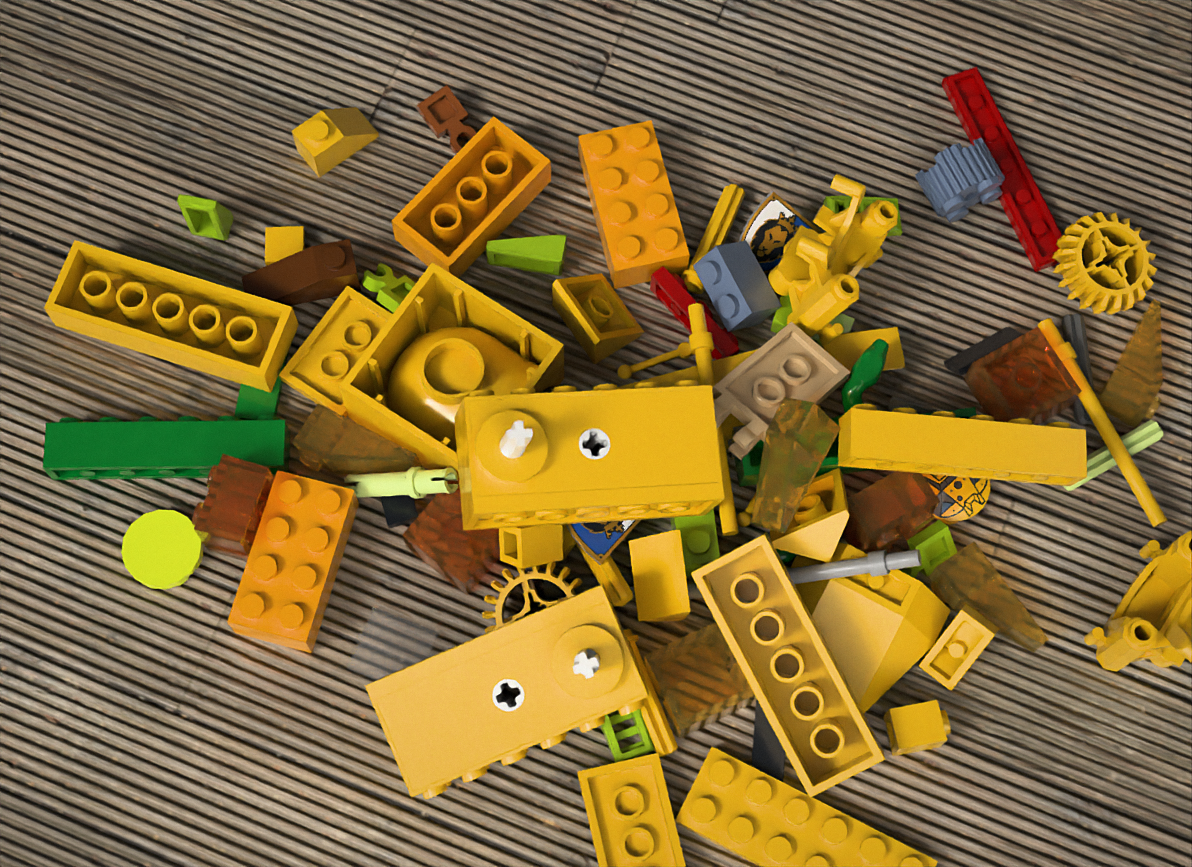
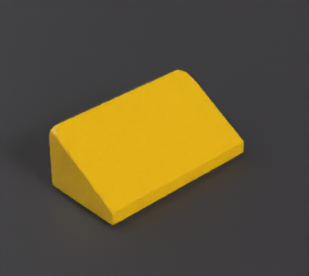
M897 326L841 333L829 344L824 345L821 343L825 351L850 371L849 375H851V369L858 358L877 339H882L889 345L883 371L905 368Z

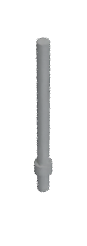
M919 549L887 554L886 550L868 552L867 557L789 568L787 571L794 584L867 573H870L872 577L889 575L890 570L921 566L922 561ZM696 583L687 584L689 600L703 598Z

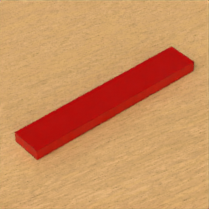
M977 66L943 78L941 85L971 145H975L973 142L975 139L982 138L1005 177L1002 184L999 185L1003 193L998 199L1034 271L1038 272L1059 264L1052 257L1054 252L1060 249L1056 243L1063 235Z

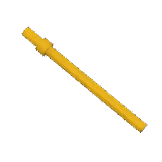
M696 303L688 306L692 332L688 337L690 351L692 354H695L699 384L712 385L713 389V386L716 385L711 352L714 350L712 333L707 331L703 304ZM721 424L717 428L725 499L718 504L722 533L724 536L738 534L739 530Z
M1051 318L1041 321L1037 326L1051 349L1049 352L1050 357L1056 367H1061L1153 528L1166 523L1168 519L1075 360L1077 354L1070 342L1064 341Z

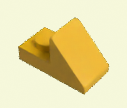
M965 604L918 666L951 691L1000 628L968 604Z

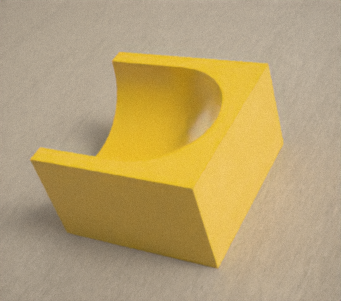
M432 262L340 383L339 389L348 417L396 449L400 448L402 453L429 470L454 468L458 475V481L447 482L458 484V489L460 490L454 417L463 397H468L470 392L476 390H492L494 395H510L512 390L518 388H534L536 393H541L548 387H558L564 379V344Z

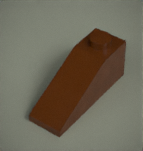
M350 239L311 246L241 277L245 293L287 306L339 296L347 285L357 292H361Z

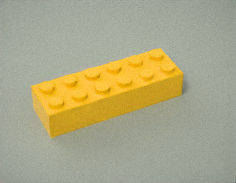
M76 240L72 244L44 306L45 311L58 327L270 393L299 326L291 306Z
M767 532L690 573L809 798L885 760L883 748L778 552L771 543Z

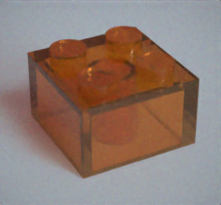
M1038 327L973 362L963 379L986 414L993 416L994 421L1008 422L1011 419L1024 418L1032 420L1033 425H1039L1071 407L1082 391Z
M225 454L222 455L219 465L212 466L207 478V488H209L204 503L199 502L192 518V524L195 525L194 530L208 551L247 562L274 482V477L268 467Z
M895 471L847 498L850 516L842 535L849 545L867 554L868 552L886 550L888 554L894 549L893 543L903 537L908 540L927 528L926 524L935 518L933 512L940 503V500L922 473Z
M458 478V481L447 482L448 484H458L456 492L451 494L438 493L402 536L408 550L468 596L500 557L499 528L463 530Z

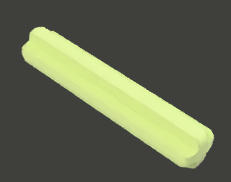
M1149 420L1120 438L1129 454L1133 456L1159 441L1163 436V430L1155 420ZM1105 445L1087 456V477L1072 486H1063L1064 489L1072 491L1117 465L1107 446Z

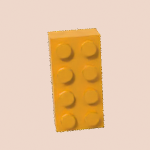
M493 116L391 220L395 240L428 267L433 262L459 278L486 250L487 241L495 240L551 182V160Z
M652 120L579 135L578 158L613 288L618 289L651 281V275L662 266L671 275L673 273L681 275L683 271L688 270L690 254Z
M277 470L227 623L235 633L308 653L313 652L359 506L355 490Z

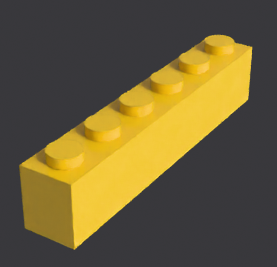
M857 404L839 418L838 466L1072 486L1087 477L1086 430L1073 429L1071 424L1066 422L1048 423L1046 426L1033 425L1032 420L1024 418L1011 419L1008 422H997L990 415H975L965 419L955 418V413L949 411H938L931 413V415L916 414V410L913 408H895L890 412L879 411L877 406L872 404Z

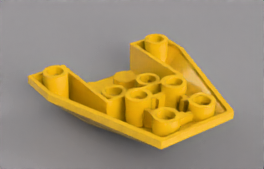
M838 542L830 562L867 557L868 554L849 544ZM797 554L790 568L827 562ZM898 569L890 570L889 575L872 577L870 573L795 584L863 713L875 704L934 646L951 611L921 581Z

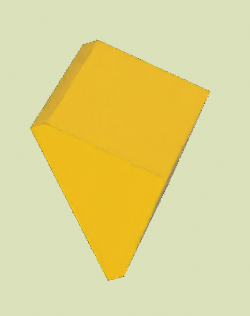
M602 273L556 279L552 284L554 308L594 364L631 343L644 333Z
M840 468L767 499L770 538L774 548L827 563L830 562L850 516L843 474Z
M672 530L630 540L629 549L638 622L684 620L690 613V604L680 530Z

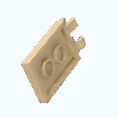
M790 322L713 386L716 428L724 422L730 413L745 425L733 436L735 442L728 449L741 460L753 449L760 439L767 446H772L847 380L850 371L793 322Z

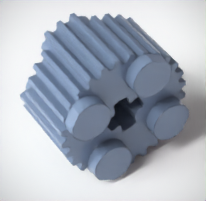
M982 138L975 139L973 141L975 145H970L968 148H962L960 143L945 148L944 151L937 153L934 157L936 161L934 167L929 168L927 172L921 169L916 173V179L938 217L945 216L949 223L966 216L969 213L967 208L974 206L975 203L981 201L982 204H988L1003 193L999 185L1002 184L1005 177Z

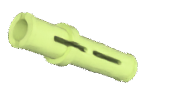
M420 466L411 467L408 471L349 474L344 482L356 483V486L344 487L355 490L357 498L397 495L424 498L427 494H451L456 492L458 484H448L447 481H458V475L452 467L426 470Z

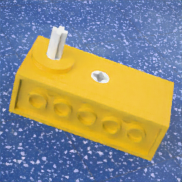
M684 380L674 383V387H658L656 382H643L635 384L633 389H618L616 384H601L594 386L593 391H577L575 386H560L553 388L552 393H536L534 388L514 389L510 395H494L492 390L470 392L468 397H463L454 417L463 530L705 516L725 499L712 385H698L696 380Z
M604 583L379 678L365 686L410 796L414 797L422 793L424 799H429L447 791L448 786L452 785L451 780L462 777L463 782L466 783L488 773L487 770L491 768L490 764L501 760L503 766L514 763L526 757V753L529 752L528 748L540 743L542 749L554 746L566 740V731L579 726L581 733L604 724L605 715L618 710L621 716L644 707L643 699L649 697L648 687ZM507 682L511 688L518 687L520 689V693L516 696L515 701L511 695L505 697L502 693L507 686Z

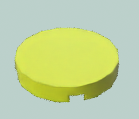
M158 509L143 514L130 525L123 537L121 554L126 569L135 580L152 589L166 590L182 585L189 579L194 570L198 569L202 562L204 545L199 530L187 516L175 510Z

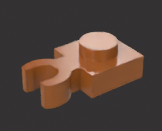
M445 85L416 105L417 111L438 139L446 133L449 135L450 148L455 154L462 149L457 142L460 137L465 136L471 140L476 134L473 128L462 124V122L468 119L469 114L448 85Z

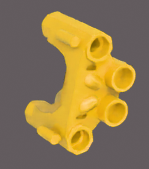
M838 173L834 176L830 188L852 197L849 208L836 214L825 205H822L813 222L826 232L818 234L815 230L800 225L795 235L785 244L783 249L784 255L779 264L768 275V281L773 291L779 295H789L792 313L787 316V325L793 322L810 338L818 334L820 342L824 345L829 344L843 332L844 329L840 323L831 325L830 322L859 299V284L855 277L862 268L867 269L883 255V250L880 246L888 232L897 225L898 211L894 204L879 199L870 204L861 213H857L866 193V187Z
M1188 531L1165 550L1160 549V544L1157 540H1150L1139 550V555L1142 558L1147 559L1150 557L1153 560L1137 573L1104 627H1095L1085 635L1084 641L1087 645L1095 644L1097 646L1095 658L1103 669L1118 672L1131 662L1150 659L1153 664L1162 668L1173 665L1180 667L1185 658L1192 663V531Z

